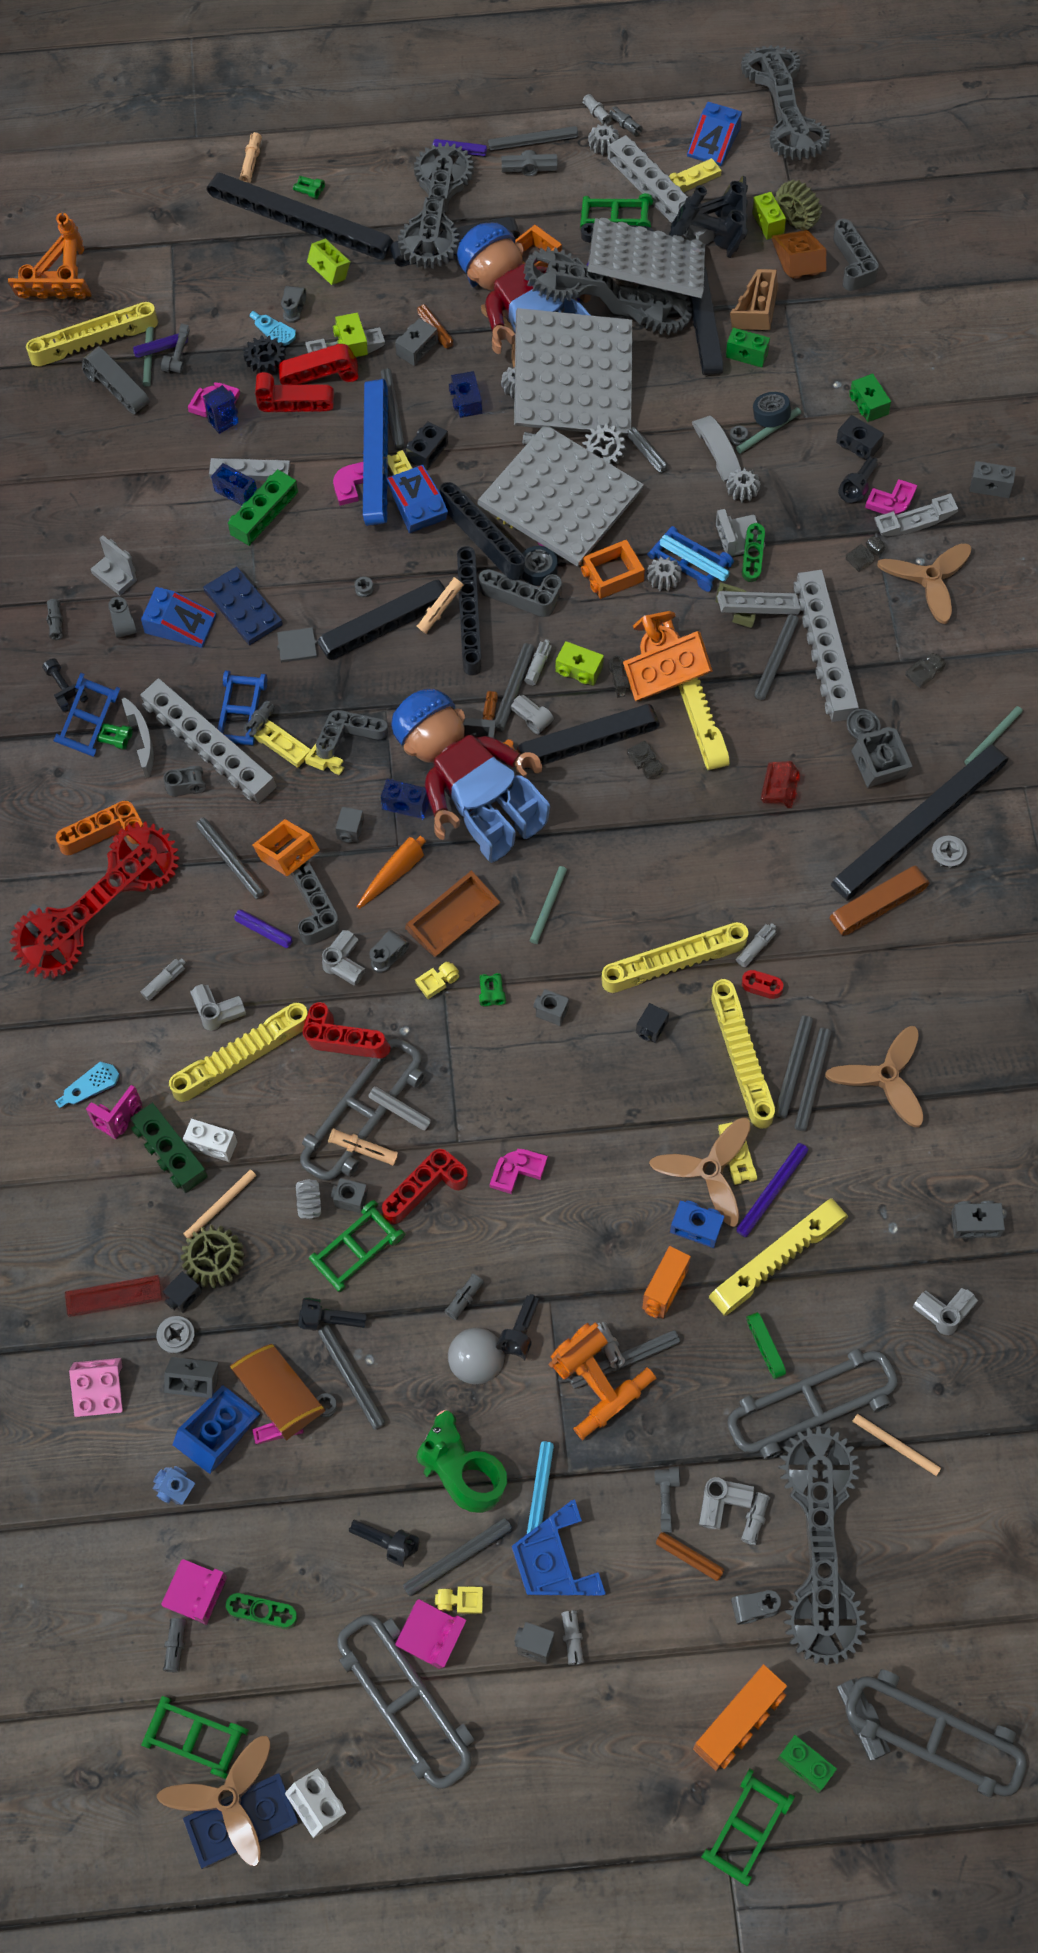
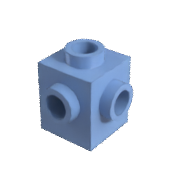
M174 1466V1468L161 1469L157 1473L153 1481L156 1483L153 1490L158 1492L157 1497L168 1504L172 1501L175 1504L183 1505L195 1483L185 1477L187 1472Z

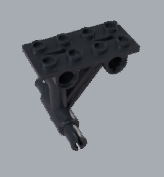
M742 176L739 181H732L722 197L702 204L701 201L707 194V190L704 186L698 185L692 196L687 197L683 206L679 209L676 218L671 223V231L668 235L672 237L674 235L682 236L687 232L690 225L713 231L716 234L714 237L715 244L720 248L726 249L727 257L731 258L733 253L737 252L740 242L746 238L748 228H746L748 214L746 213L748 199H746L748 190L746 176ZM715 212L716 216L719 218L709 216L708 214Z

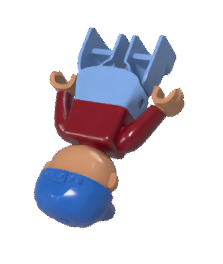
M482 223L473 227L460 241L457 258L461 268L467 274L468 281L472 287L479 284L482 288L492 291L486 297L485 308L493 333L492 349L496 354L501 353V340H507L511 345L515 343L514 332H516L517 308L590 315L577 299L573 297L571 301L565 298L564 302H561L557 298L556 302H554L552 297L546 300V295L539 296V291L533 292L534 286H528L529 280L524 279L526 274L523 273L525 263L523 264L522 244L515 243L514 235L499 223ZM536 267L541 273H546L547 267ZM582 294L578 298L582 299L584 303H588L591 295ZM503 315L511 323L513 331L505 327Z
M423 689L408 696L393 713L391 726L395 738L401 746H404V751L408 755L416 756L427 763H434V767L429 770L425 778V788L435 817V835L441 840L445 839V829L442 826L444 823H451L455 829L460 826L459 818L453 812L448 811L445 799L446 792L451 800L454 801L460 815L464 817V823L472 837L480 845L481 853L490 863H493L511 850L515 842L516 832L498 810H494L491 806L492 803L496 801L514 821V827L523 839L535 835L548 821L550 804L535 786L526 779L527 773L523 770L524 768H531L534 773L542 772L540 759L534 753L520 754L493 737L483 736L475 738L473 735L464 737L465 728L463 723L465 721V714L461 709H455L456 706L448 695L435 689ZM501 762L513 768L516 766V775L514 776V771L505 766L504 764H502Z

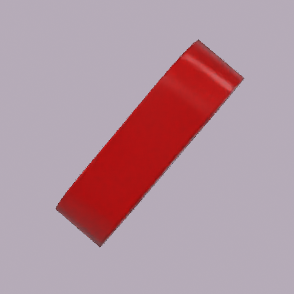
M756 970L746 971L742 977V987L747 992L769 999H776L783 992V982L778 977ZM751 978L755 979L753 985L749 984ZM772 984L776 985V989L774 991H770V987L772 986Z

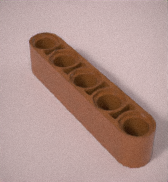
M912 866L837 909L831 914L829 919L840 934L846 936L918 895L929 886L930 882L917 866Z

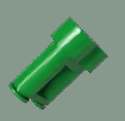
M299 176L298 182L293 185V191L304 193L311 198L317 199L320 192L325 188V181L318 178L314 180Z
M103 723L102 731L97 735V741L115 745L116 748L125 750L128 740L132 736L133 729L129 726L123 725L119 727ZM110 732L115 733L116 735L115 737L106 734Z
M500 973L493 974V976L480 975V1005L484 1007L504 1005L506 1003V994L503 992L502 975ZM489 982H493L494 990L489 989Z

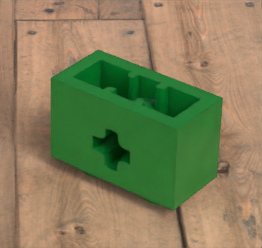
M733 328L727 341L726 358L763 368L769 352L770 338Z
M873 373L852 381L851 390L849 391L850 398L853 402L855 401L860 414L866 418L867 422L889 415L891 400Z
M796 1735L793 1736L777 1758L778 1761L817 1793L824 1788L837 1770V1768Z

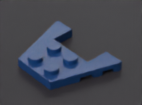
M575 1499L571 1500L511 1546L527 1595H605L599 1572L573 1580L561 1543L558 1529L582 1521Z

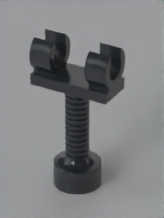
M49 659L43 664L42 668L48 676H53L62 691L54 694V697L60 709L64 712L70 709L66 700L77 695L79 689L75 688L76 683L68 686L59 672L61 666L57 659ZM83 690L80 697L81 702L88 699L85 690Z

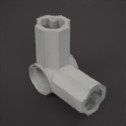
M342 930L332 945L323 951L322 968L326 973L336 974L355 986L362 979L365 968L347 958L359 941L353 933L348 930ZM329 959H335V960H337V961H336V962H328L327 960H329Z
M200 984L190 991L200 1015L202 1026L207 1030H216L221 1026V1023L246 1015L239 996L216 1004L209 985Z
M961 1288L946 1306L929 1292L924 1291L914 1303L913 1308L934 1323L941 1334L951 1335L977 1304L978 1300L968 1289ZM943 1318H949L953 1321V1323L948 1324L943 1320Z
M719 1477L711 1478L704 1488L699 1526L720 1530L724 1504L750 1509L754 1487L724 1481ZM713 1484L719 1485L722 1489V1494L719 1496L712 1495L709 1487Z

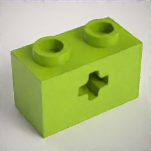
M772 192L755 196L752 214L765 238L768 240L774 235L784 234L786 217Z
M326 238L312 243L307 262L331 285L344 281L350 261Z
M358 312L335 317L336 325L333 326L334 336L339 338L337 343L348 345L355 357L368 355L367 340Z
M565 641L556 659V672L564 677H571L583 684L594 686L603 668L604 655Z

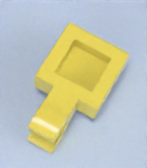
M316 744L305 757L306 764L324 771L326 767H329L333 773L338 775L344 770V767L341 766L343 763L341 758L334 756L329 759L319 758L316 754Z

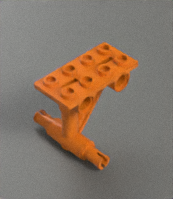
M59 213L56 217L61 236L35 267L28 264L23 265L19 269L18 278H8V284L19 298L26 299L29 296H37L38 298L46 299L48 296H56L59 299H66L69 296L85 299L86 297H91V291L85 280L78 279V267L76 266L77 251L79 255L84 252L83 239L78 231V227L73 220L69 219L66 213H63V215ZM63 253V265L57 271H48Z
M596 1322L591 1326L586 1323L574 1334L571 1340L568 1338L559 1345L550 1356L552 1361L548 1364L564 1380L574 1372L578 1376L581 1375L601 1399L590 1410L589 1416L573 1428L581 1440H584L596 1428L605 1427L610 1418L633 1399L637 1400L641 1395V1391L652 1381L656 1380L653 1372L646 1367L634 1379L625 1380L614 1390L593 1357L608 1344L605 1336L597 1328L598 1324Z

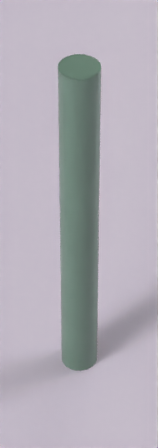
M154 327L146 329L145 343L153 341ZM152 354L144 356L143 386L151 385Z
M796 407L791 411V417L787 422L777 427L764 428L737 446V452L739 454L743 453L800 415L801 410Z
M1016 706L964 761L965 764L970 763L988 746L993 744L1023 710Z
M563 866L558 868L530 938V942L533 944H538L566 874L567 869Z

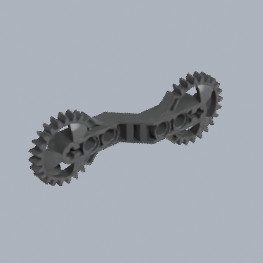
M772 45L769 48L762 46V49L756 47V51L750 50V53H745V57H742L741 70L742 74H745V78L749 77L750 81L755 80L756 84L767 86L774 97L778 123L771 131L770 148H773V152H778L779 156L784 154V158L791 156V159L798 157L799 160L802 157L809 159L810 155L816 157V153L821 155L822 151H826L827 147H829V129H826V125L821 126V122L816 123V120L802 116L796 105L792 80L799 73L800 56L797 55V52H792V49L786 50V47L779 48V45L775 48ZM782 58L789 61L791 65L786 67ZM758 62L762 66V72L753 69L750 65ZM809 131L816 133L821 138L813 142L809 137ZM785 137L789 146L781 143L779 139Z
M448 142L445 146L439 143L438 147L432 144V149L426 147L425 153L420 151V157H416L414 175L416 176V181L419 182V186L427 192L429 197H425L421 213L411 218L409 225L404 224V229H400V235H398V246L401 255H404V260L410 259L411 265L416 262L417 267L423 264L424 269L428 265H431L432 269H434L435 264L442 267V262L448 264V258L454 259V254H457L460 243L457 228H454V223L447 218L445 212H448L449 201L452 196L464 190V185L468 186V180H472V175H474L472 156L468 155L467 150L463 151L462 146L456 148V144H453L450 147ZM450 155L458 157L455 164H453V160L450 157ZM418 246H420V251L423 253L422 256L414 253Z
M547 247L546 251L540 248L539 252L534 250L533 255L530 254L526 260L523 272L526 274L524 279L529 280L528 286H534L533 292L539 291V296L546 295V300L552 297L554 302H556L557 298L564 302L565 298L571 301L572 297L577 299L582 294L598 296L612 313L631 316L640 325L647 324L646 329L652 327L653 332L657 329L660 334L666 331L668 335H670L671 330L675 334L678 330L682 331L692 316L691 302L687 301L688 296H682L681 293L639 284L635 288L618 286L612 277L588 272V265H584L578 257L571 258L572 253L566 255L565 250L558 252L555 247L554 251H551ZM538 261L548 263L546 273H541L534 264ZM671 308L679 312L682 316L680 320L674 321L667 318Z
M816 1427L815 1434H813L810 1428H806V1436L801 1432H797L799 1440L796 1441L793 1438H789L792 1446L783 1447L788 1452L787 1456L782 1455L779 1457L785 1461L784 1465L778 1466L779 1469L785 1470V1474L781 1475L780 1479L788 1480L784 1488H793L789 1496L801 1506L806 1515L810 1555L808 1577L794 1591L797 1601H788L793 1608L792 1610L785 1609L784 1612L791 1615V1617L783 1621L785 1624L791 1625V1628L787 1629L785 1633L788 1635L793 1634L794 1637L791 1638L789 1643L799 1644L795 1650L797 1653L805 1650L804 1658L807 1660L813 1655V1661L816 1664L819 1662L820 1657L823 1658L825 1665H828L829 1658H832L838 1664L839 1655L847 1660L846 1651L849 1650L856 1653L852 1645L854 1643L861 1645L862 1642L857 1637L858 1635L866 1634L860 1629V1626L867 1624V1622L859 1618L865 1611L857 1610L856 1608L860 1605L861 1601H852L855 1592L845 1585L838 1573V1557L834 1534L836 1510L850 1497L846 1488H855L850 1481L851 1479L859 1478L853 1474V1470L860 1469V1467L852 1463V1461L858 1459V1456H850V1452L854 1447L846 1448L845 1444L848 1439L844 1438L839 1441V1432L830 1436V1428H826L824 1434H822L820 1427ZM803 1440L807 1441L815 1454L814 1456L809 1458L801 1443ZM831 1440L835 1441L827 1456H824ZM818 1460H820L821 1465L825 1466V1469L820 1471V1478H826V1482H813V1478H818L817 1470H813V1465H816ZM789 1465H806L805 1470H789ZM832 1465H849V1470H833ZM819 1485L823 1486L826 1492L821 1500H817L813 1495L814 1488ZM833 1487L835 1488V1490H836V1492H837V1493L834 1494V1495H833ZM817 1511H823L826 1515V1521L822 1525H817L814 1522V1515ZM822 1563H827L830 1567V1573L826 1577H820L817 1571ZM822 1589H828L831 1594L830 1600L827 1603H821L818 1599V1594ZM809 1594L811 1596V1603L807 1597ZM818 1607L831 1608V1611L826 1610V1618L831 1620V1624H827L826 1629L819 1624V1620L824 1619V1612L822 1610L818 1611ZM794 1619H811L812 1625H794ZM839 1619L856 1620V1625H839ZM819 1633V1636H818V1638H817V1640H816V1642H815V1644H814V1646H813L812 1651L809 1650L811 1644L813 1643L814 1639L816 1638L817 1634ZM834 1633L843 1647L840 1651H838L830 1638V1635Z

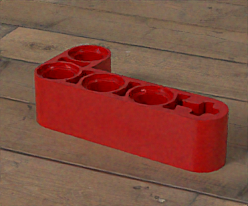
M336 344L284 360L279 364V377L282 385H298L334 373H338L345 382H354L358 379L357 359L346 344Z
M262 372L256 376L255 396L257 407L263 412H323L333 409L334 389L329 385H275L274 378L269 373Z
M317 1002L310 1007L302 1034L312 1049L371 1058H384L389 1054L391 1047L382 1032L333 1025L334 1016L325 1003Z
M444 1149L434 1150L383 1202V1216L390 1224L400 1223L441 1180L453 1190L459 1191L464 1189L468 1184L466 1167ZM439 1159H443L446 1161V1163L441 1166L435 1164V1162ZM455 1174L463 1175L460 1180L452 1179V1176ZM424 1175L431 1177L426 1182H422L419 1179ZM409 1191L415 1193L414 1196L411 1198H406L403 1196L406 1192Z

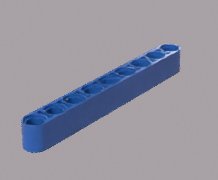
M385 379L364 383L363 518L366 526L387 523L388 388Z

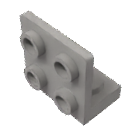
M725 509L717 510L716 528L724 551L730 556L744 554L746 531L749 525L757 523L755 515L731 519L730 516H727ZM753 530L754 537L752 542H756L758 534L757 530ZM750 548L748 550V553L758 550L755 548Z
M102 535L100 542L105 557L91 568V572L120 596L137 581L136 570L132 564V556L126 550L122 551L112 539L108 540Z

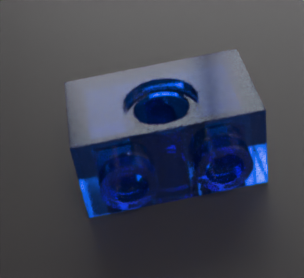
M474 371L451 375L452 383L448 384L450 395H454V399H452L454 411L458 410L460 418L483 414L482 399Z
M221 385L203 396L208 422L218 434L238 423V410L234 403L236 398L232 391H228Z
M224 463L211 476L214 491L241 506L254 495L257 489L254 479Z
M386 779L381 794L383 810L421 819L424 818L429 803L425 787Z

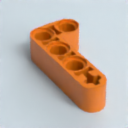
M121 801L61 829L56 834V841L63 854L73 855L118 834L120 829L125 830L128 824L133 827V824L138 822L141 827L143 823L132 803ZM126 836L130 843L138 844L130 836Z

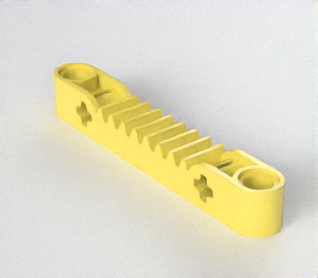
M150 302L139 303L34 338L26 344L30 361L35 366H43L65 358L68 353L71 355L74 349L80 352V347L86 350L89 344L94 347L95 342L99 345L102 344V340L109 342L110 337L116 340L117 335L121 338L124 334L133 336L145 332L148 327L155 328L158 325L155 307Z
M696 678L678 685L707 770L729 766L728 751L720 730L715 727V722L712 721L713 716L710 714V707H707L708 701L705 700L703 687L700 686L701 681Z
M736 922L608 964L602 971V987L607 992H619L642 984L647 979L651 980L654 976L659 977L663 973L666 975L669 971L676 972L678 968L684 969L687 965L691 967L696 962L700 964L702 960L708 961L710 958L717 959L739 952L746 947L748 929L744 924ZM733 935H738V936H740L741 938H740V939H734L732 936H733ZM616 976L618 979L610 980L608 977Z
M720 979L714 983L712 988V1004L751 1122L757 1128H767L773 1122L775 1106L767 1083L764 1080V1075L761 1073V1066H759L756 1051L753 1049V1043L751 1042L750 1034H748V1028L745 1025V1019L743 1018L742 1008L735 987L729 980ZM719 992H726L728 995H727V996H721V995H719L718 993H719ZM764 1111L768 1116L762 1117L757 1112Z
M301 1003L290 1004L270 1016L264 1024H259L257 1029H251L249 1034L244 1033L243 1037L236 1038L234 1043L229 1042L226 1048L221 1047L220 1051H214L211 1057L206 1056L204 1060H198L174 1074L169 1080V1086L174 1098L180 1102H186L303 1032L308 1015L306 1007ZM296 1015H301V1016H302V1017H301L300 1019H298V1020H294V1019H293V1017L296 1016ZM182 1084L187 1085L186 1088L182 1090L177 1089Z
M833 1198L827 1200L718 1286L709 1295V1299L724 1316L730 1314L751 1297L755 1286L759 1287L761 1280L766 1281L768 1274L773 1276L775 1269L780 1270L782 1263L787 1265L789 1258L794 1259L797 1252L802 1253L804 1246L808 1248L810 1243H818L838 1228L847 1219L848 1215ZM810 1226H811L812 1228L817 1227V1228H818V1231H817L816 1229L811 1230V1229H810ZM739 1282H740L741 1284L747 1283V1284H748V1285H747V1288H746V1286H744V1285L740 1287V1286H739Z

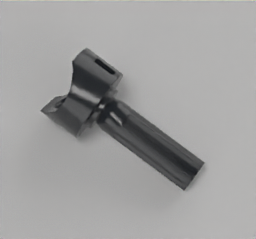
M869 456L858 473H850L843 479L838 490L842 500L852 503L864 498L869 490L867 479L878 465L876 457L872 458Z
M526 1295L513 1329L503 1330L496 1345V1348L502 1350L504 1354L519 1356L524 1361L532 1345V1341L526 1333L540 1301L535 1295Z
M306 1297L302 1300L298 1327L302 1329L316 1331L320 1321L323 1323L365 1328L366 1314L322 1309V1306H320L321 1299Z
M353 1520L349 1528L350 1533L386 1549L387 1560L403 1568L404 1561L417 1552L419 1548V1537L402 1529L392 1536L357 1520Z

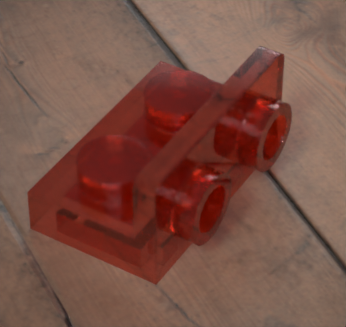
M792 761L768 763L760 798L763 803L783 802L787 808H792L793 800L796 799L797 782L800 781V772Z

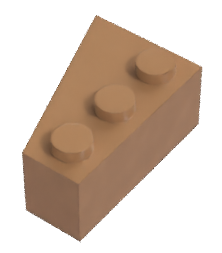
M757 269L747 285L746 292L743 296H740L738 299L739 303L730 312L732 329L770 330L778 290L777 270Z

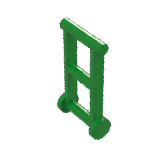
M647 193L641 194L638 199H590L589 196H584L580 228L586 223H594L595 219H588L589 207H612L610 222H624L628 225L648 226L651 228L648 212L649 206L653 204V197ZM619 207H641V219H618Z
M375 1200L366 1204L361 1211L363 1216L318 1255L314 1252L308 1258L338 1292L345 1288L343 1283L389 1243L391 1246L398 1244L405 1236V1232L402 1229L397 1231L376 1209L378 1203ZM372 1217L388 1235L366 1253L351 1235ZM344 1242L360 1260L338 1278L323 1262V1259Z
M162 1696L141 1746L150 1749L152 1745H155L212 1768L210 1774L226 1780L228 1776L226 1773L242 1734L247 1736L249 1730L234 1723H230L229 1727L223 1726L170 1705L171 1699ZM167 1710L194 1720L182 1750L155 1739ZM203 1724L231 1735L219 1765L191 1754Z
M749 1768L740 1785L744 1790L712 1850L710 1851L706 1848L701 1857L745 1886H748L752 1879L748 1873L779 1814L783 1813L786 1815L795 1798L791 1793L787 1798L753 1777L754 1770ZM751 1788L778 1804L763 1833L736 1816ZM730 1826L758 1842L743 1871L716 1855Z

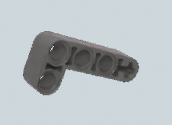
M847 219L837 220L833 240L849 263L844 271L843 287L848 291H854L873 284L876 281L879 264L853 224Z
M101 347L95 348L83 358L82 370L86 377L92 382L98 379L130 413L136 414L149 404L150 400L146 393Z
M490 569L482 571L479 575L480 592L484 596L541 617L551 615L561 598L562 582L557 575L546 576L540 587L520 580H511L504 574Z
M307 860L292 872V876L312 914L301 920L298 924L300 938L304 944L313 945L335 935L339 931L340 926L337 913ZM310 886L315 887V888H313V889H311V890H307V889H306V888H308V887H310ZM317 904H324L321 907H316ZM326 921H333L331 924H324ZM307 930H313L311 933H304Z

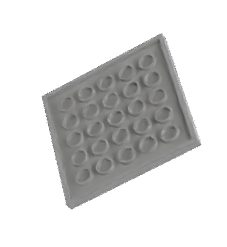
M595 218L588 272L702 298L705 244L695 239L690 241L677 235L672 237L662 231H648L641 226L631 227L624 222H610L607 218Z
M517 308L514 426L535 428L545 426L557 430L592 433L591 428L596 431L598 430V424L604 428L607 423L610 429L614 425L617 428L616 432L620 430L623 436L629 435L628 430H631L632 320Z
M543 426L478 499V505L578 567L583 561V557L591 552L643 490L644 484L551 427Z

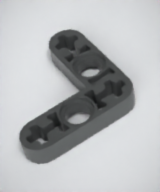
M341 710L333 711L329 714L316 742V754L322 759L333 757L344 733L372 739H383L388 734V724L386 721ZM361 723L363 726L356 727L353 724ZM332 732V733H336L337 735H336V736H328L327 734Z

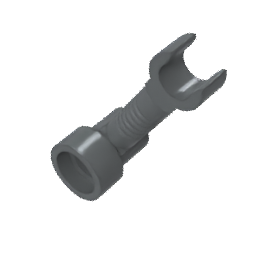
M181 323L174 355L172 357L164 355L161 371L182 373L184 362L180 361L185 342L189 336V325Z
M679 1467L655 1470V1485H660L661 1531L664 1533H672L670 1487H680Z

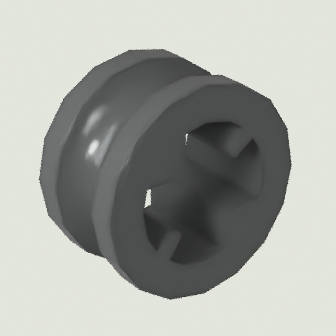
M743 426L733 427L730 431V442L736 446L745 442L748 436L747 429Z
M368 577L358 578L355 581L356 594L364 598L369 597L373 593L372 580Z
M324 1393L316 1398L319 1403L322 1401L325 1403V1400L330 1401L331 1408L329 1410L326 1408L325 1412L320 1415L321 1417H330L335 1413L337 1408L336 1400L331 1394Z

